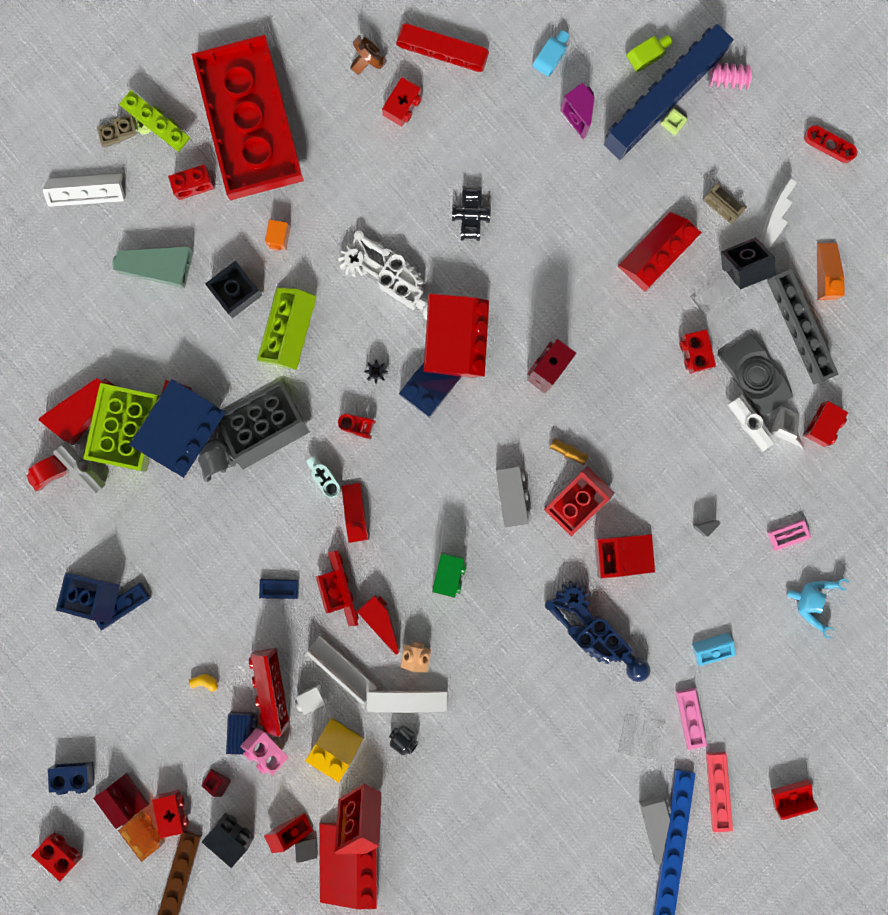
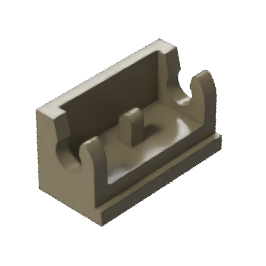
M718 182L703 201L727 222L732 224L747 206L739 204L720 187L721 184Z

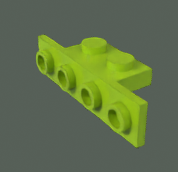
M132 90L119 103L124 110L178 153L191 139L177 127L178 124L173 119L164 117L162 115L163 112L155 105L152 107Z

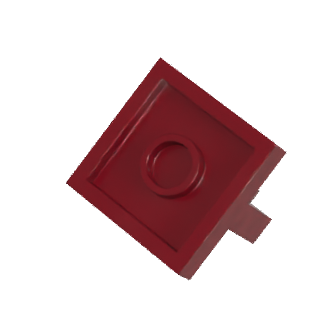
M127 773L93 798L115 829L125 825L137 813L149 805Z

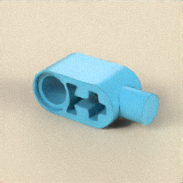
M561 30L556 38L551 36L532 67L549 77L568 48L565 44L570 38L569 34Z

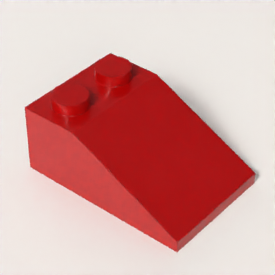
M587 466L544 510L572 537L611 499L615 492Z

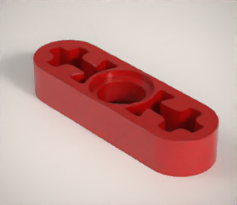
M811 126L804 134V140L807 144L842 163H849L857 156L856 146L820 126ZM813 132L816 133L815 139L811 138ZM827 140L834 141V149H829L826 146ZM846 150H849V156H848V157L845 156V154H846L845 151H846Z

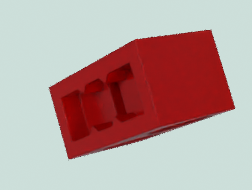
M205 164L168 176L173 194L178 200L215 189L210 172Z
M707 329L680 337L679 345L681 351L685 354L684 365L686 370H689V374L716 367ZM691 339H695L698 342L697 348L691 346ZM696 357L702 359V366L696 365Z
M55 832L49 835L31 855L59 882L82 859L78 850L70 847L65 842L63 836ZM48 845L54 848V852L49 850ZM62 858L66 859L69 865L64 864Z

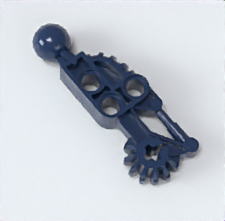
M570 580L568 581V588L565 584L561 585L565 590L564 592L558 590L556 598L545 602V608L567 628L568 634L584 652L589 653L591 658L595 657L598 662L603 661L605 664H609L612 661H623L627 665L626 674L635 682H643L649 677L651 671L649 663L643 658H635L631 653L633 650L603 617H593L587 610L590 601L584 597H588L590 594L589 592H583L586 589L585 585L579 588V581H576L575 586H573ZM570 593H573V594H576V593H577V595H576L577 600H576V601H574L573 599L569 601V599H570L569 594H570ZM558 608L575 613L585 625H571ZM598 621L604 623V628L600 631L594 629V625ZM581 635H589L590 640L587 643H581ZM610 636L617 637V642L614 645L607 644Z

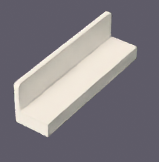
M122 173L47 179L43 187L48 207L124 201L125 199L121 185Z
M321 635L305 652L363 705L367 700V692L375 691L378 687Z

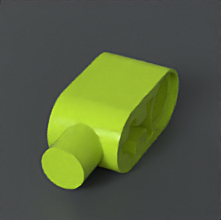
M665 35L660 39L657 36H653L633 48L626 55V58L636 73L640 72L666 54L665 49L672 45V40L669 35Z

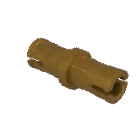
M554 438L549 448L564 455V458H570L583 466L589 456L573 448L574 445H568Z

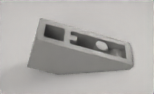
M662 796L639 801L653 858L657 865L662 863L670 823L668 813H671L668 801H665Z

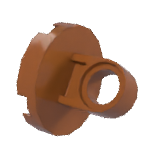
M358 35L353 41V45L359 55L350 66V69L357 75L368 64L381 69L387 62L385 56L381 58L378 54L380 49L368 38L364 37L361 39V35Z

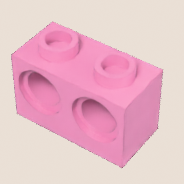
M257 728L240 746L245 751L243 755L251 762L254 760L257 763L255 767L262 774L267 772L273 776L289 758L265 732ZM259 743V748L255 751V746ZM272 756L271 761L267 763L268 758Z

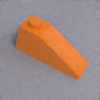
M818 243L817 300H837L845 296L844 272L837 243Z

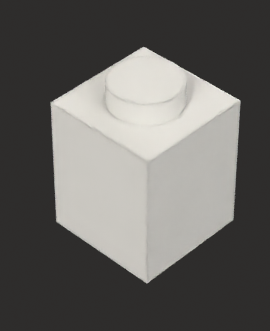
M319 684L299 693L296 696L297 700H295L297 709L302 711L304 715L324 706L327 702Z

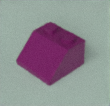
M583 82L564 96L560 109L582 139L586 138L591 126L595 98L592 89L589 86L586 87Z

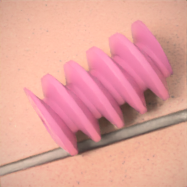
M716 62L710 70L709 87L715 81L718 88L721 82H723L724 88H727L728 83H731V89H734L735 85L738 84L739 90H741L745 84L747 90L752 77L751 66L746 65L743 67L742 64H739L736 67L732 63L730 66H728V63H723L721 66L720 62Z

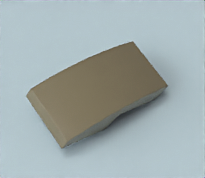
M132 115L113 119L114 123L97 127L103 147L117 144L137 134Z

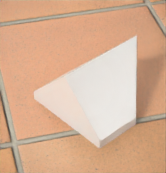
M781 406L770 433L804 448L799 427V413Z

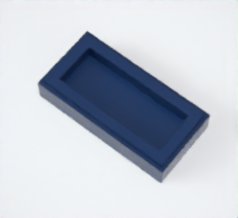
M260 579L259 598L298 599L299 579Z

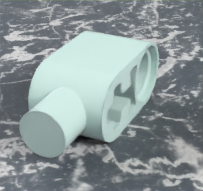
M316 455L308 459L306 462L312 470V477L324 495L329 498L338 497L342 491L341 485L327 466L322 465ZM318 470H325L324 476L326 479L331 477L332 480L325 482L322 477H317L319 474ZM332 483L337 486V492L333 495L327 491V487Z

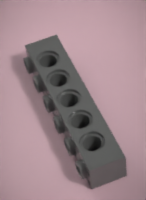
M792 268L767 280L813 385L839 375Z

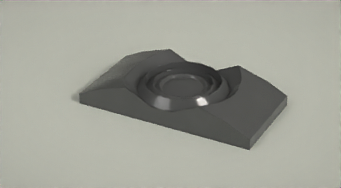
M751 334L718 355L757 414L762 418L793 397L784 377L774 368L766 351Z

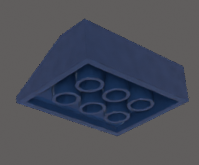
M171 379L129 445L184 478L226 412Z

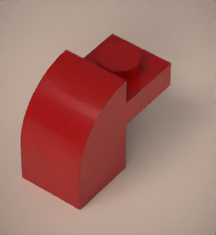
M53 455L28 469L29 473L26 476L29 484L33 486L36 492L42 490L50 481L66 475L67 467Z

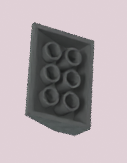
M282 380L226 410L218 424L233 459L242 469L251 466L310 433Z

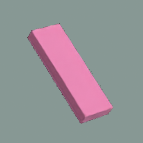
M690 688L675 691L687 749L706 747L707 742L696 689Z

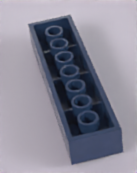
M716 24L712 29L709 27L702 34L701 40L699 42L695 41L689 47V52L686 55L682 54L676 60V65L672 69L668 68L661 76L662 79L659 82L655 81L651 85L646 96L641 95L635 102L636 105L633 109H627L622 115L620 122H615L608 129L609 132L605 136L607 139L604 146L619 160L725 55L734 39L719 24Z

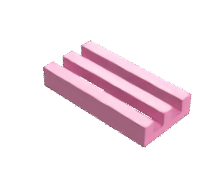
M800 520L767 532L774 551L811 538L805 520ZM800 525H802L803 527L798 530L789 532L787 534L778 536L776 538L774 536L778 533L787 531ZM805 532L804 536L779 545L777 544V541Z

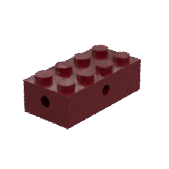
M559 339L554 343L550 341L528 371L527 375H529L527 381L543 393H546L577 353Z

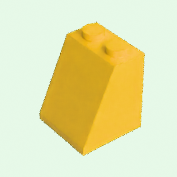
M331 717L305 762L339 783L364 738Z

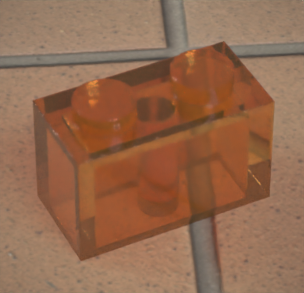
M140 811L118 830L141 862L159 849L165 842L164 838H159L158 829L153 826L150 816L144 814L143 811Z

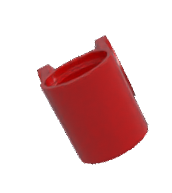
M343 414L339 417L338 426L342 431L367 439L372 438L370 434L373 424L376 423L375 420L350 414ZM344 418L352 420V425L349 428L342 427L341 422Z

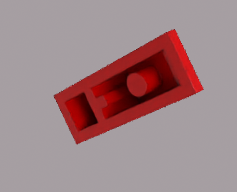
M361 484L343 485L341 489L348 543L369 540Z
M374 595L357 613L397 655L400 649L389 610L386 607L388 603L382 596L377 597Z

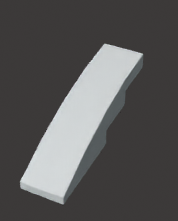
M792 179L783 186L766 218L760 242L768 250L788 223L782 217L792 204L787 199V196L797 184Z
M368 691L367 712L447 711L448 691Z

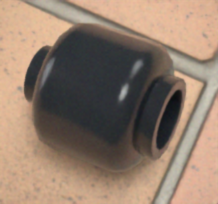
M401 726L398 729L395 727L389 735L391 738L390 746L401 755H410L419 743L417 741V734L406 726Z

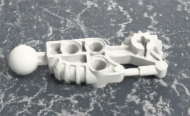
M361 231L355 232L353 244L346 245L347 252L344 250L340 252L343 256L338 258V261L342 263L340 269H345L346 275L352 272V277H356V272H359L360 276L365 275L367 272L378 279V285L382 291L412 310L418 307L422 310V314L427 320L428 300L423 298L424 289L422 288L425 282L421 279L422 275L415 271L416 268L414 266L411 267L410 263L405 261L401 255L394 253L390 249L381 248L364 236ZM363 244L382 254L384 266L369 258ZM356 258H358V262H351V259L355 260ZM400 262L402 266L395 269L392 267V264ZM386 277L392 280L391 283L387 285L383 284L381 281L383 278ZM399 288H406L408 290L404 295H400L397 292Z

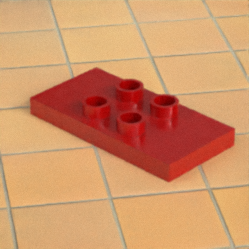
M261 35L192 53L226 195L229 200L303 182L300 163L266 36Z

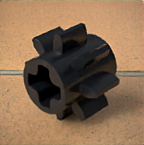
M377 360L372 365L367 363L369 370H364V373L370 375L367 380L374 379L375 384L380 379L385 381L383 376L388 374L387 370H383L385 363L379 365ZM374 368H375L376 370H378V369L380 368V370H379L380 375H379V376H377L376 374H375L374 376H372V375H373V371H372V370H373Z

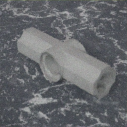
M67 441L63 442L53 451V454L67 467L68 476L74 480H79L92 495L105 486L104 481L92 470L91 461L80 457Z

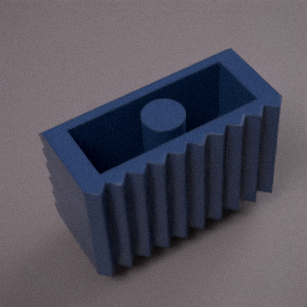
M231 711L228 714L226 754L243 755L245 751L240 746L257 726V718H254V712Z

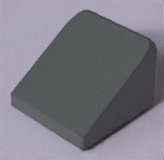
M712 520L693 527L702 536L708 537L721 522L719 520Z
M316 838L301 839L295 844L296 863L317 858Z

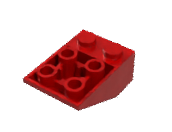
M652 534L594 539L597 576L599 578L655 573Z

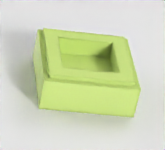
M672 108L661 125L676 136L688 118L675 108Z

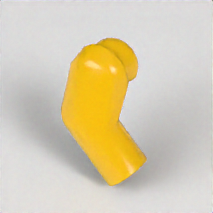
M202 674L189 679L191 688L202 685L211 692L218 688L217 680L209 674Z

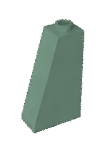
M189 247L117 251V255L113 258L112 266L113 270L119 274L185 288L193 251Z

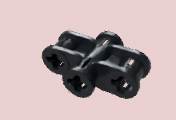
M463 186L462 206L452 205V222L462 220L461 241H464V239L480 241V221L490 223L491 206L481 207L482 186L478 188H466V186Z

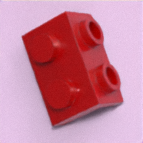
M808 779L771 790L773 807L781 820L818 810V805L813 799L812 785Z

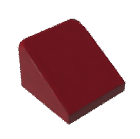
M210 769L201 786L213 797H222L231 780L219 772Z

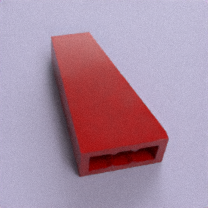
M96 378L46 412L38 420L63 441L75 445L91 425L100 383L112 386L114 384L106 378L104 380Z

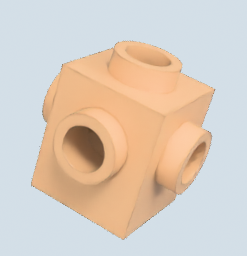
M413 642L412 645L404 644L400 668L412 672H428L431 649L424 647V643Z

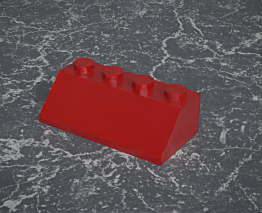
M669 212L618 267L646 292L702 232L688 219Z

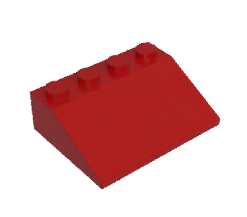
M428 294L424 372L468 378L485 377L489 300L465 296Z
M277 647L254 651L251 657H249V666L254 671L252 684L257 689L258 694L255 696L256 706L260 707L261 712L259 724L261 727L263 726L264 732L277 737L282 736L290 722Z
M319 823L320 903L352 909H377L378 847L366 854H336L334 851L337 823Z

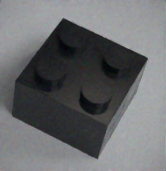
M756 237L721 251L722 270L740 290L776 275L775 256Z
M236 260L205 283L232 318L263 296Z
M224 813L207 833L202 843L232 869L248 850L254 837L249 829L246 827L242 828L237 823L238 821L233 815Z

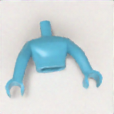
M841 579L837 582H809L804 586L801 593L789 589L787 597L798 600V612L807 622L822 631L824 637L833 638L827 636L825 632L827 629L834 630V628L826 627L810 613L821 614L827 595L817 589L839 588L844 591L847 589L842 588L840 583L842 581L850 583L847 579Z

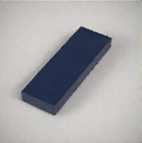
M140 582L117 597L111 623L95 622L102 631L150 600L151 597Z

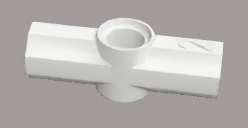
M740 395L728 404V407L741 423L742 429L748 432L761 451H764L776 442L775 438L763 424L762 417L754 412L743 395ZM750 418L755 421L754 428H751L748 424Z

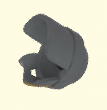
M218 439L208 441L203 446L198 457L205 482L211 480V475L217 472L225 473L227 468L234 467L237 464L229 448Z

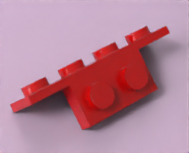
M338 550L328 552L333 571L315 576L325 613L344 609L348 627L359 625L357 621L359 616L352 603L353 595L348 589L347 574L342 568V556L338 553Z

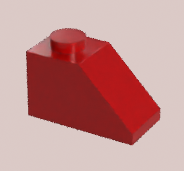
M303 813L278 825L265 834L264 838L271 853L285 852L311 833L313 829L306 814Z

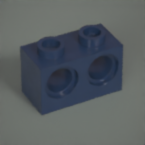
M93 762L54 764L48 768L49 793L56 792V795L67 794L68 791H75L76 794L88 792L94 786ZM78 774L83 776L84 782L79 781ZM62 776L65 783H61L58 777Z

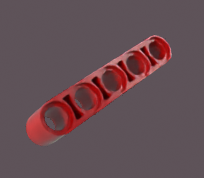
M410 24L401 25L396 40V45L402 49L476 72L484 71L489 51L484 47Z

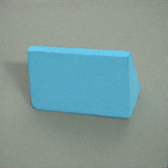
M729 633L692 643L698 666L736 656L734 641Z

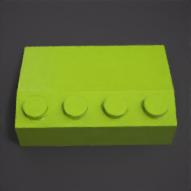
M100 383L83 459L147 472L149 457L131 447L129 443L160 396Z

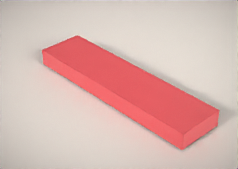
M725 751L706 753L712 831L714 833L733 831L727 753Z

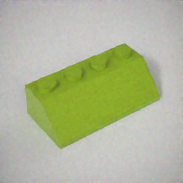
M276 288L257 361L297 370L317 296L300 289Z

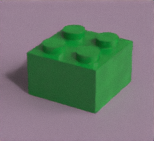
M441 552L432 588L433 593L454 598L456 593L460 594L462 581H459L461 574H465L467 563L464 562V557Z

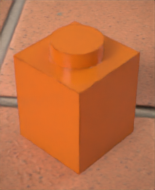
M269 219L265 243L269 246V249L274 251L286 250L290 233L289 224Z

